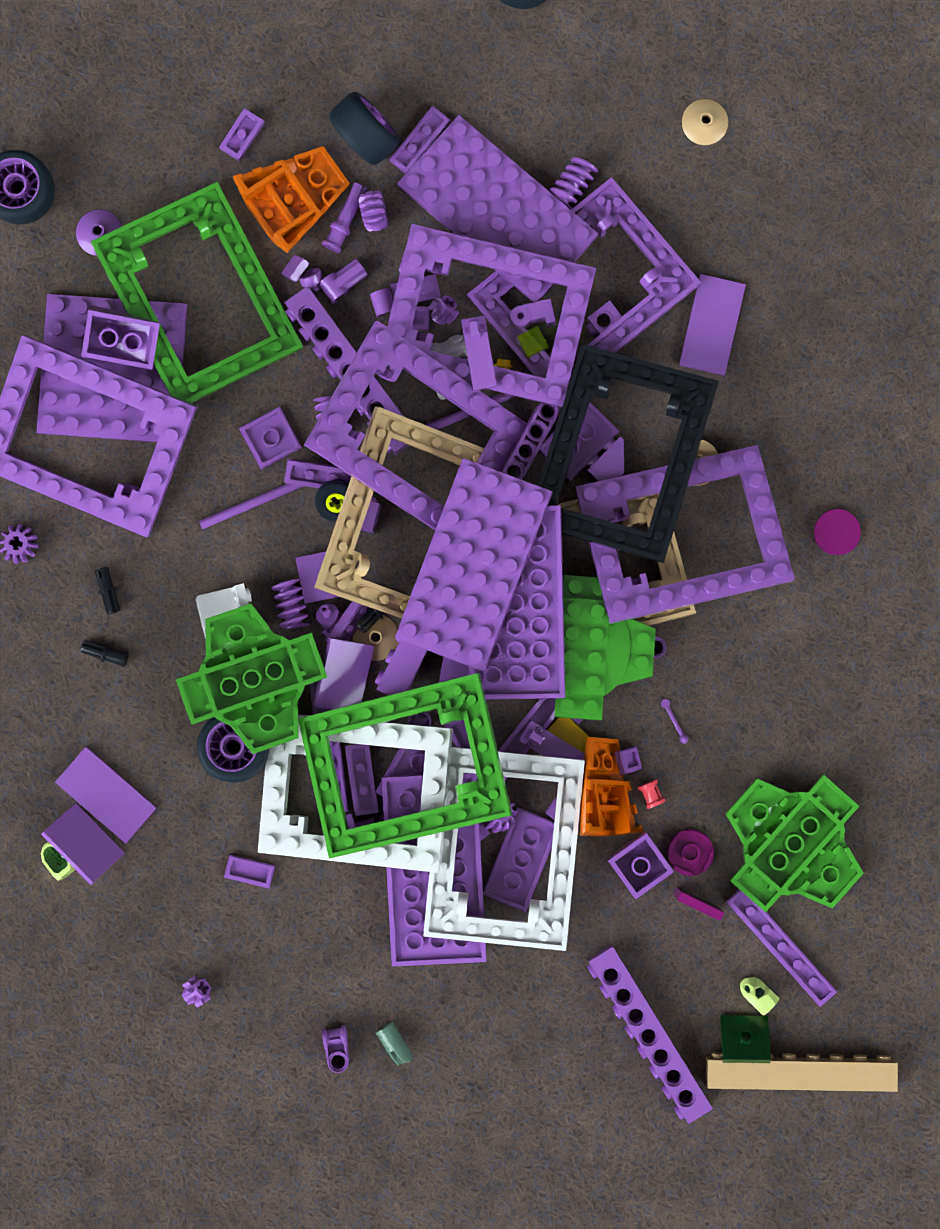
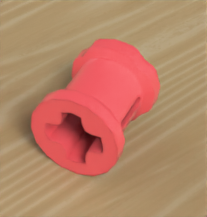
M657 779L637 787L643 793L647 809L666 801L661 796L657 787Z

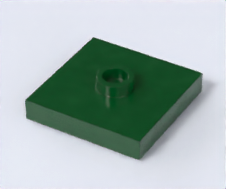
M720 1016L723 1063L771 1062L768 1016Z

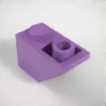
M621 437L617 440L612 438L603 447L606 452L601 457L596 454L588 462L587 465L590 468L587 470V473L596 482L620 477L624 474V440Z

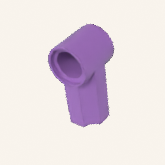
M355 259L337 273L334 272L326 276L319 283V286L331 303L334 304L338 302L337 299L340 296H346L349 290L365 279L368 274L357 259Z

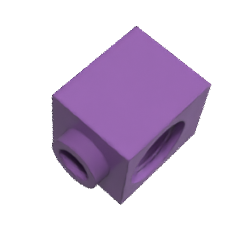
M608 301L587 317L589 324L586 327L593 337L599 336L622 316L611 301ZM599 316H607L610 324L606 327L599 326L597 323Z

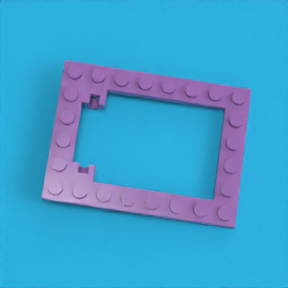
M612 177L571 210L589 226H592L601 238L606 235V230L610 226L614 228L619 224L655 266L639 281L649 295L588 344V346L617 353L700 286L701 282ZM495 271L470 291L467 297L481 314L485 316L486 320L531 374L546 378L550 357L526 328L517 329L513 326L510 318L511 310L501 298L515 287ZM579 352L575 355V359H574V363H573V367H572V372H571L570 380H571V377H572V374H573V371H574V367H575V364H576V361H577Z
M411 224L387 327L472 385L467 359L431 351L434 335L430 333L423 334L412 329L425 270L438 275H449L453 259L566 286L567 290L546 378L494 366L497 387L487 389L562 407L567 393L596 268Z
M375 321L304 446L436 530L444 506L357 449L365 434L351 430L353 426L348 424L347 421L374 374L376 373L385 380L395 382L402 369H404L492 429L494 432L476 463L499 472L527 423L481 391H473L471 384L381 322Z
M22 335L0 396V476L139 535L149 537L198 406L34 338ZM38 367L145 411L139 427L153 429V433L160 436L141 488L129 483L120 482L113 497L8 453Z
M758 445L696 459L687 487L740 475L764 562L650 589L646 573L640 574L635 579H631V577L623 578L615 549L589 542L609 624L795 580ZM668 466L576 486L575 492L581 514L613 523L629 518L630 512L627 501L660 493Z

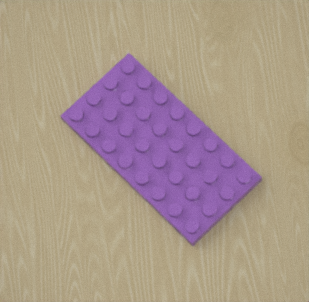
M460 115L454 119L397 183L400 189L452 234L573 263L578 260L598 237V233ZM496 270L532 302L541 301L555 285Z
M463 458L395 638L485 672L553 492Z
M560 505L548 506L485 672L469 666V675L480 673L485 699L566 698L562 514Z
M463 773L462 784L477 781V774ZM423 775L382 777L384 821L420 812ZM478 823L458 828L452 891L468 893L466 915L484 917L480 828ZM418 838L398 843L417 845ZM386 867L392 966L487 961L486 943L423 936L430 872Z

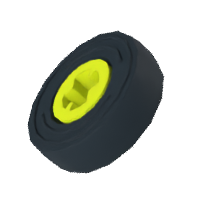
M331 480L320 486L316 492L315 505L323 518L328 521H337L349 485L342 480ZM332 498L340 499V504L336 505L335 502H332Z

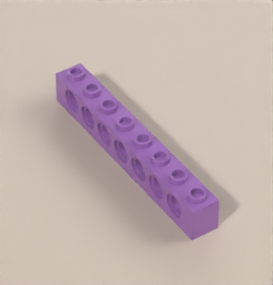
M307 286L285 302L288 308L285 313L292 322L297 320L301 326L299 332L306 341L310 339L315 347L312 349L320 360L324 358L329 364L326 366L328 372L333 378L338 376L341 381L344 371L351 364L356 351ZM313 312L315 317L312 321L307 322L303 320L304 314ZM325 330L329 335L325 340H319L316 338L318 332ZM340 349L342 355L338 359H333L330 357L331 351ZM373 376L368 385L370 388L369 394L362 396L355 407L361 416L365 414L371 420L372 407L374 405H381L384 409L403 416ZM391 439L387 452L393 451L395 456L408 448L409 445Z
M612 944L588 958L590 965L587 968L594 979L596 977L600 979L603 985L599 986L605 998L611 997L615 1005L612 1006V1009L618 1019L623 1017L627 1025L624 1028L631 1039L634 1037L640 1044L636 1047L643 1059L648 1057L652 1066L649 1069L655 1079L661 1078L664 1083L661 1089L668 1100L674 1099L677 1104L674 1110L681 1120L685 1118L688 1124L712 1110L713 1108ZM610 968L617 971L616 977L612 980L604 977L605 971ZM620 989H627L629 991V996L624 1000H620L616 996ZM633 1009H639L642 1012L641 1017L637 1020L629 1018V1013ZM646 1029L654 1031V1036L650 1040H644L641 1037L642 1032ZM659 1049L666 1051V1056L662 1060L654 1058L655 1052ZM670 1070H677L679 1072L675 1080L666 1078ZM689 1090L691 1096L687 1100L679 1099L680 1092Z

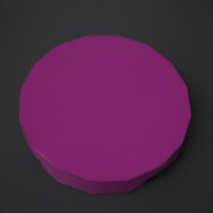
M829 510L822 514L815 523V542L827 554L836 556L847 554L859 543L861 536L860 524L856 517L846 510Z
M693 829L682 830L675 834L668 844V861L673 869L680 874L696 876L705 872L712 864L714 849L708 836L702 832Z

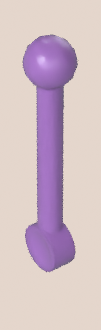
M663 699L661 706L666 709L680 736V742L683 744L687 743L689 738L683 733L670 709V701Z

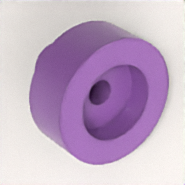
M312 268L304 271L299 280L302 287L308 286L312 292L320 290L318 283L324 277L320 268Z
M333 604L321 606L316 613L317 621L326 629L333 628L341 618L340 611Z

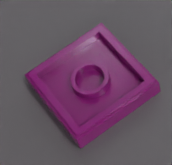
M678 887L673 894L679 902L714 919L721 920L724 912L719 907Z

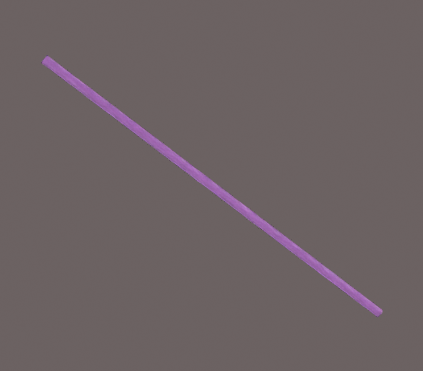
M499 393L490 398L500 404L516 396ZM459 410L426 424V426L438 430L471 415L464 410ZM294 484L282 485L204 518L199 523L202 529H205L304 486Z

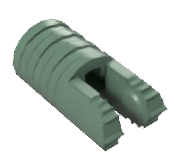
M393 1021L375 1032L387 1053H389L397 1065L411 1062L413 1057L410 1049Z

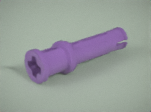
M359 183L353 184L337 220L331 223V230L327 239L322 242V246L333 252L341 253L342 249L340 247L345 237L350 234L349 226L360 205V195L367 192L366 187Z

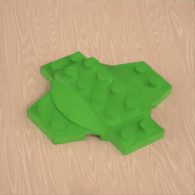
M564 575L566 698H555L554 717L602 721L603 697L611 692L617 685L653 676L656 629L633 619L609 624L598 577Z
M251 603L206 618V657L200 666L199 672L176 679L191 725L216 718L230 725L252 754L298 739L297 701L305 685L327 678L312 633L292 640L274 634Z
M823 774L807 792H787L756 778L725 813L743 844V862H745L730 878V881L764 912H767L781 895L797 893L833 909L864 874L844 841V823L858 809L859 805Z

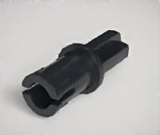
M109 567L100 568V571L98 569L95 570L94 573L100 589L98 594L102 595L106 613L108 615L118 613L120 607L115 593L117 588L113 586Z
M370 608L356 622V627L361 632L366 633L379 619L382 620L384 618L383 615L385 613Z
M84 640L81 646V653L99 658L101 662L108 661L125 667L129 655L127 652L110 648L108 644L104 646L88 640Z

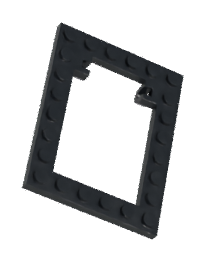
M582 344L538 486L553 492L548 506H557L591 396L608 400L609 386L613 384L614 379L671 394L666 416L682 421L648 532L561 508L563 535L664 563L719 381Z

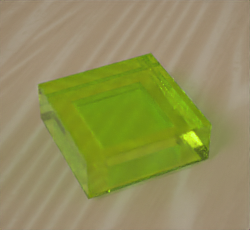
M538 326L517 336L527 358L549 348Z

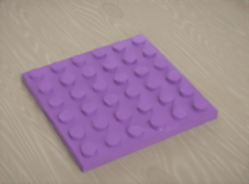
M47 294L43 343L169 394L154 364L151 370L81 356L88 310L91 305L127 313L120 299ZM148 301L183 367L188 305ZM41 369L37 434L158 442L160 435L153 433V429L139 427L145 411Z

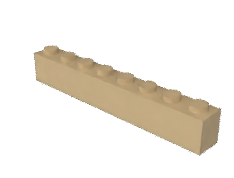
M712 1052V1056H706L705 1085L708 1089L898 1092V1063L891 1059L890 1055H877V1059H867V1055L855 1054L853 1058H844L842 1054H830L829 1058H820L819 1054H806V1058H797V1055L793 1053H783L782 1057H773L771 1053L770 1063H723L722 1052Z

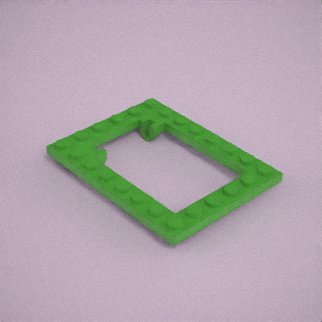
M218 182L91 241V245L126 312L159 322L134 275L148 267L140 246L193 222L195 228L198 227L202 241L218 235L270 337L187 377L160 325L153 364L169 395L190 404L303 349L300 339Z
M480 673L298 719L329 859L513 815ZM435 709L438 710L441 725L452 721L464 720L478 781L455 786L459 803L352 829L348 828L328 736Z

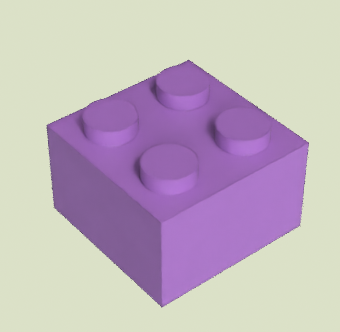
M645 831L606 858L635 899L674 872Z

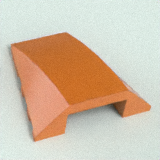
M323 146L295 155L293 158L280 160L272 165L263 168L258 167L252 169L251 172L233 176L245 205L271 241L286 253L296 245L350 186L347 178Z
M587 738L583 758L585 763L579 814L580 836L608 837L643 832L642 826H636L633 815L638 814L636 804L631 805L629 801L628 791L632 790L630 781H624L617 765L614 752L621 750L618 739Z

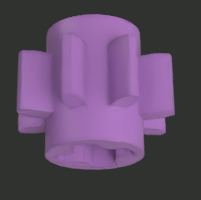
M437 296L429 306V309L432 310L431 318L441 325L446 324V322L451 324L459 314V311L455 310L457 307L456 301L449 296H442V298Z
M194 976L182 985L185 988L182 996L188 1005L195 1003V1006L198 1008L211 999L209 996L211 987L205 978L198 980V977Z

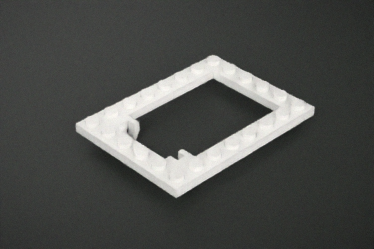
M298 714V719L311 715ZM299 722L298 739L269 748V755L265 764L258 853L436 873L441 872L444 832L419 837L417 845L394 843L329 859L324 835L307 833L309 817L287 815L292 754L306 755ZM383 722L328 736L329 741L425 750L420 812L446 806L453 729Z
M451 747L446 806L459 803L455 786L463 783V773L476 774L470 748ZM498 751L504 777L558 782L547 901L530 899L528 922L466 915L468 893L452 891L458 828L444 831L441 872L429 873L423 936L566 951L585 760Z

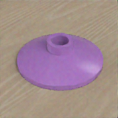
M90 211L80 219L77 225V241L84 251L97 256L91 241L122 227L121 223L109 211ZM96 228H102L101 234H94Z

